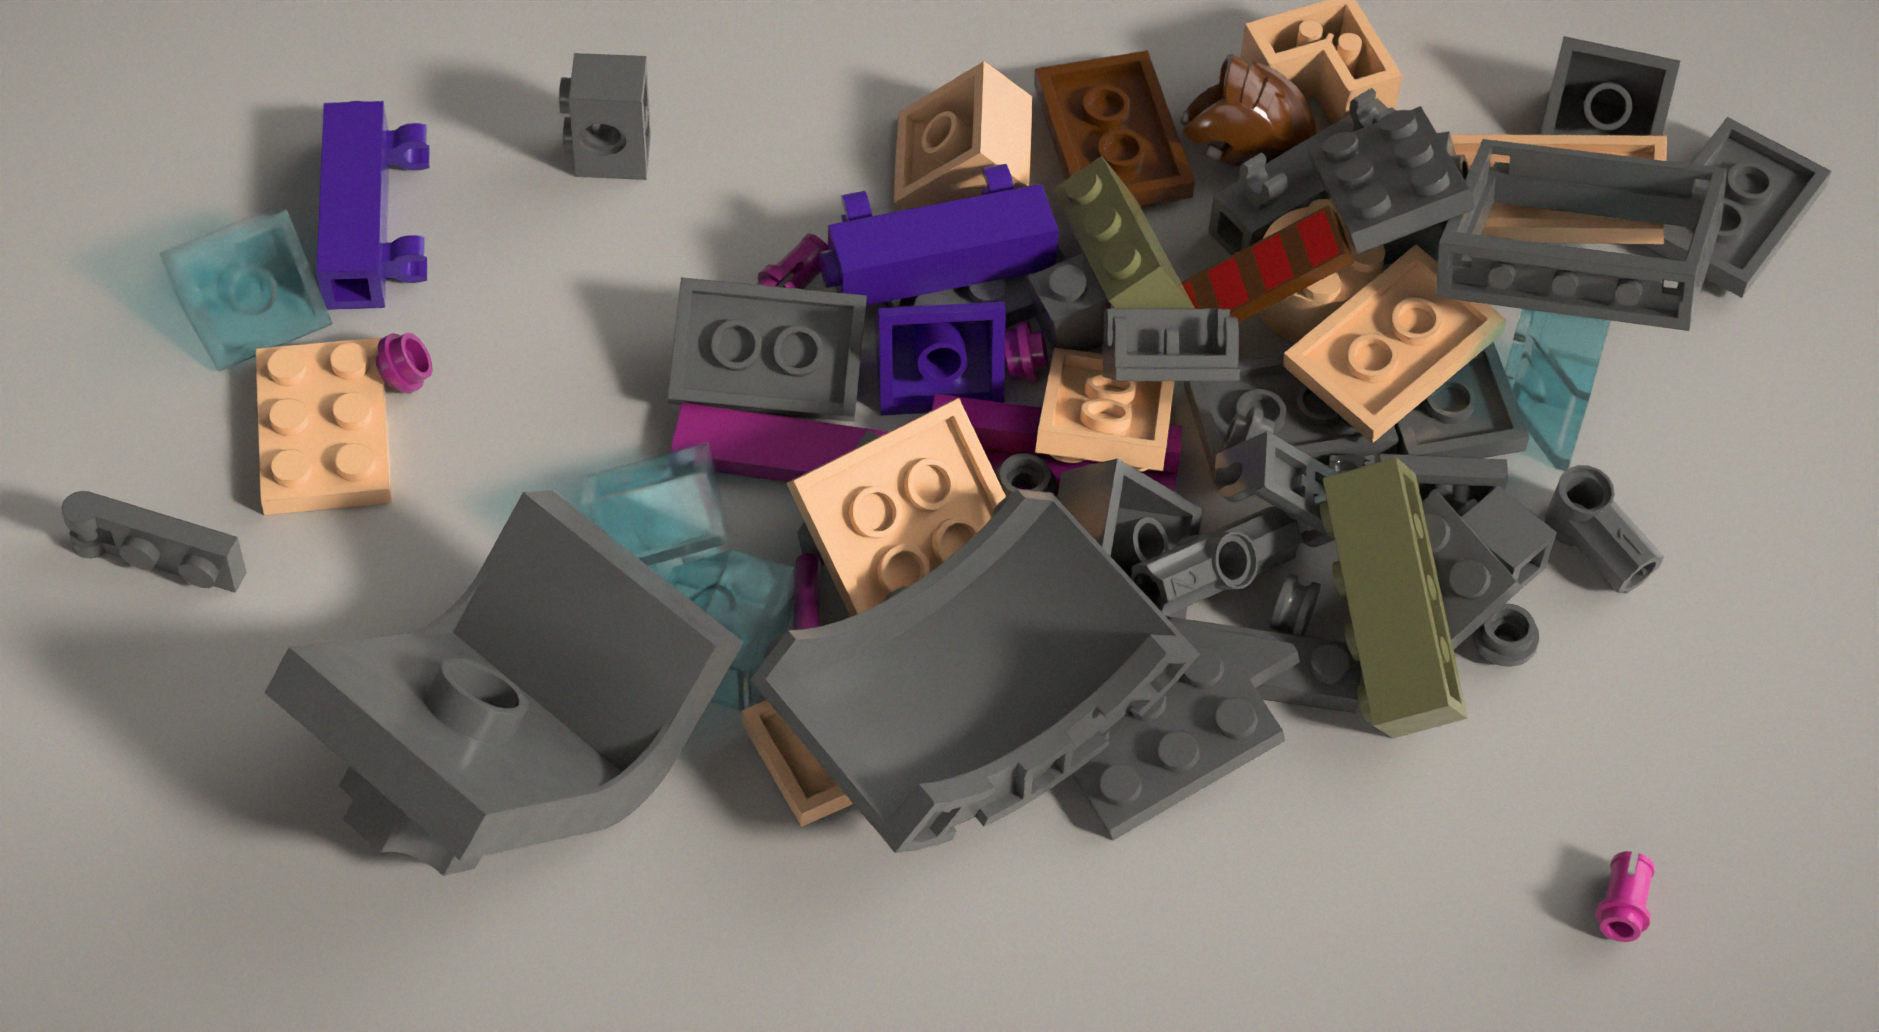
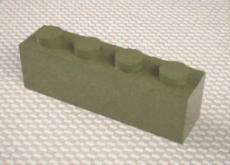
M1397 457L1323 478L1327 500L1320 503V514L1328 536L1331 539L1335 538L1339 561L1333 562L1332 573L1339 595L1342 599H1347L1352 622L1345 624V637L1352 657L1355 661L1360 660L1364 684L1358 686L1357 695L1365 720L1368 723H1373L1374 727L1390 737L1397 738L1468 719L1416 473Z

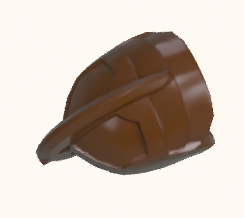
M1229 54L1225 58L1220 70L1219 84L1209 87L1190 103L1180 119V123L1185 126L1182 133L1198 144L1210 141L1224 142L1222 148L1208 143L1204 151L1205 155L1240 167L1243 163L1260 153L1266 156V163L1316 134V124L1311 108L1302 92L1294 83L1279 71L1257 61L1247 63L1234 54Z

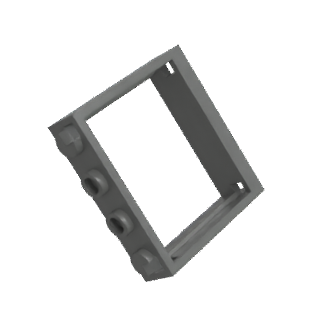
M1483 139L1465 180L1470 188L1476 209L1448 220L1439 242L1436 297L1690 331L1722 221L1727 168ZM1491 155L1510 156V163L1495 162L1494 166L1490 167ZM1696 179L1710 180L1709 187L1695 186ZM1494 203L1695 228L1685 261L1481 235ZM1664 280L1678 282L1677 288L1664 287Z

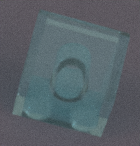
M271 207L159 253L182 310L217 371H222L255 357L256 349L279 347L333 324L290 216L285 209Z
M1521 309L1513 341L1521 342L1525 345L1513 342L1505 373L1508 379L1515 381L1512 391L1527 431L1554 468L1566 471L1569 469L1611 321Z
M708 442L586 475L580 505L583 515L653 571L657 570V563L681 557L683 563H695L709 559L719 553L718 546L728 544V523Z
M734 549L674 566L667 582L744 642L710 702L739 711L753 706L759 690L751 682L750 678L764 662V654L768 646L777 637L785 633L794 612V567Z

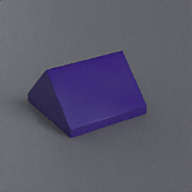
M1004 302L878 308L874 325L881 416L928 413L932 411L935 394L1004 403Z

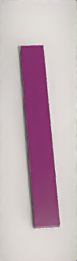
M682 403L670 450V464L677 467L790 482L854 450L867 430L872 431L878 436H882L889 431ZM984 450L994 473L1006 459L1016 455L1015 453ZM1040 457L1047 463L1056 478V498L1061 472L1093 464L1085 462L1067 463L1054 458ZM1147 470L1141 472L1175 492L1177 473L1171 474ZM1025 485L1016 487L1022 490L1032 489L1031 487Z

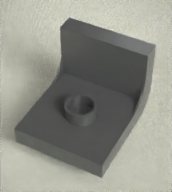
M553 490L522 493L478 575L460 599L442 616L429 625L410 633L288 647L264 693L349 765L339 784L353 800L343 821L380 853L399 852L413 856L445 876L475 869L481 857L485 855L600 831L619 823L629 816L655 791L672 768L744 642Z

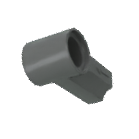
M1589 465L1571 467L1559 479L1545 514V523L1557 532L1556 540L1569 546H1577L1617 593L1625 591L1627 594L1643 584L1660 567L1664 556L1613 500L1615 496L1614 485L1604 472ZM1573 503L1580 504L1584 506L1586 509L1580 508L1574 505Z

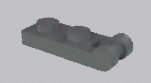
M89 491L74 492L63 501L61 507L66 526L70 529L69 534L73 549L77 555L83 558L92 559L108 553L121 557L130 565L142 570L156 568L179 575L187 582L200 588H211L214 586L234 593L238 590L247 573L239 540L236 536Z

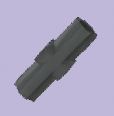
M1272 506L1207 534L1185 536L1178 542L1175 548L1133 565L1130 578L1165 616H1168L1223 590L1246 588L1253 582L1255 576L1295 559L1297 547L1303 540L1297 520L1290 518L1284 511Z

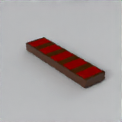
M1327 205L1181 283L1195 308L1230 309V317H1237L1239 323L1355 263L1338 215Z

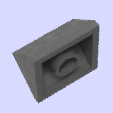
M1563 36L1540 135L1663 136L1680 60Z

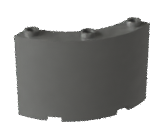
M1017 489L997 504L992 512V518L965 545L911 586H903L894 590L882 603L842 621L815 628L788 630L777 637L766 649L764 662L750 680L893 852L899 853L920 850L953 840L957 832L954 826L976 818L983 827L1047 792L1110 745L1102 734L1119 721L1130 709L1134 708L1141 716L1146 713L1199 657L1200 653L1053 493Z

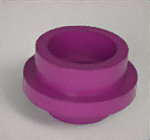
M1028 321L1018 322L1017 329L1005 331V356L1012 380L1026 377L1028 383L1038 382L1039 369L1048 367V354L1043 332H1032Z
M391 333L379 341L376 367L383 381L390 387H395L405 394H411L419 390L423 386L424 380L429 378L433 371L431 357L423 342L412 333H405L403 335Z

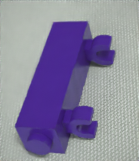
M384 101L324 103L316 273L324 310L385 308L386 278L395 277L407 283L427 281L428 259L424 257V237L406 235L395 239L393 242H387L389 165H398L404 169L414 171L430 168V146L427 145V125L408 123L398 127L396 130H388Z
M1005 163L984 167L982 173L987 187L981 189L982 195L872 216L870 202L865 190L841 195L845 214L841 215V223L828 225V250L819 252V263L826 288L836 287L837 293L866 295L867 306L1040 272L1056 265L1059 230L1042 184L1014 189L1010 170Z

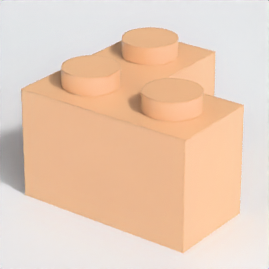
M1325 0L1245 23L1240 59L1247 63L1257 61L1279 71L1297 86L1305 99L1316 96L1332 124L1350 114L1349 105L1351 100L1370 88L1376 91V98L1387 108L1393 107L1396 110L1402 74L1356 0Z

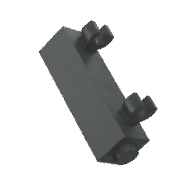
M1370 88L1351 100L1349 105L1350 114L1282 155L1266 163V156L1263 153L1246 161L1240 166V179L1213 195L1208 233L1232 256L1262 240L1269 227L1286 213L1309 207L1313 201L1318 199H1329L1313 168L1307 149L1323 144L1328 137L1336 133L1354 132L1380 122L1384 116L1396 110L1393 107L1387 108L1376 98V91Z

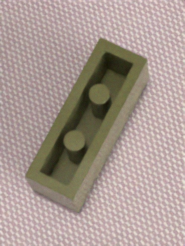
M1102 156L1082 170L1075 172L1066 181L1052 189L1108 301L1114 308H1195L1136 198Z

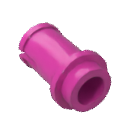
M1631 851L1619 852L1613 856L1610 864L1611 873L1606 897L1599 902L1595 912L1601 932L1606 937L1619 942L1637 940L1641 933L1647 930L1651 921L1650 912L1646 905L1651 879L1655 872V865L1650 858L1639 853L1635 874L1633 876L1628 875Z

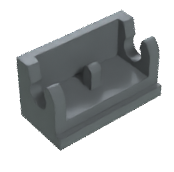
M1104 308L1103 377L1115 381H1240V368H1238L1239 325L1237 317H1230V309Z
M1268 431L1216 454L1215 470L1222 474L1234 473L1240 476L1234 484L1226 485L1218 492L1219 496L1230 502H1239L1253 495L1260 497L1314 528L1313 530H1306L1301 533L1302 543L1309 547H1319L1335 540V538L1331 539L1324 528L1320 514V503L1327 500L1323 478L1340 473Z

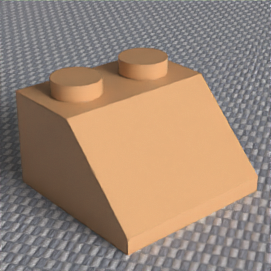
M983 61L898 112L893 203L901 209H913L982 195L981 189L987 187L982 173L983 168L1005 163L1010 170L1014 189L1030 186L1032 96Z

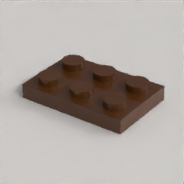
M1148 50L1035 68V89L1066 180L1072 174L1082 170L1102 156L1134 195L1140 206L1193 197L1195 181Z

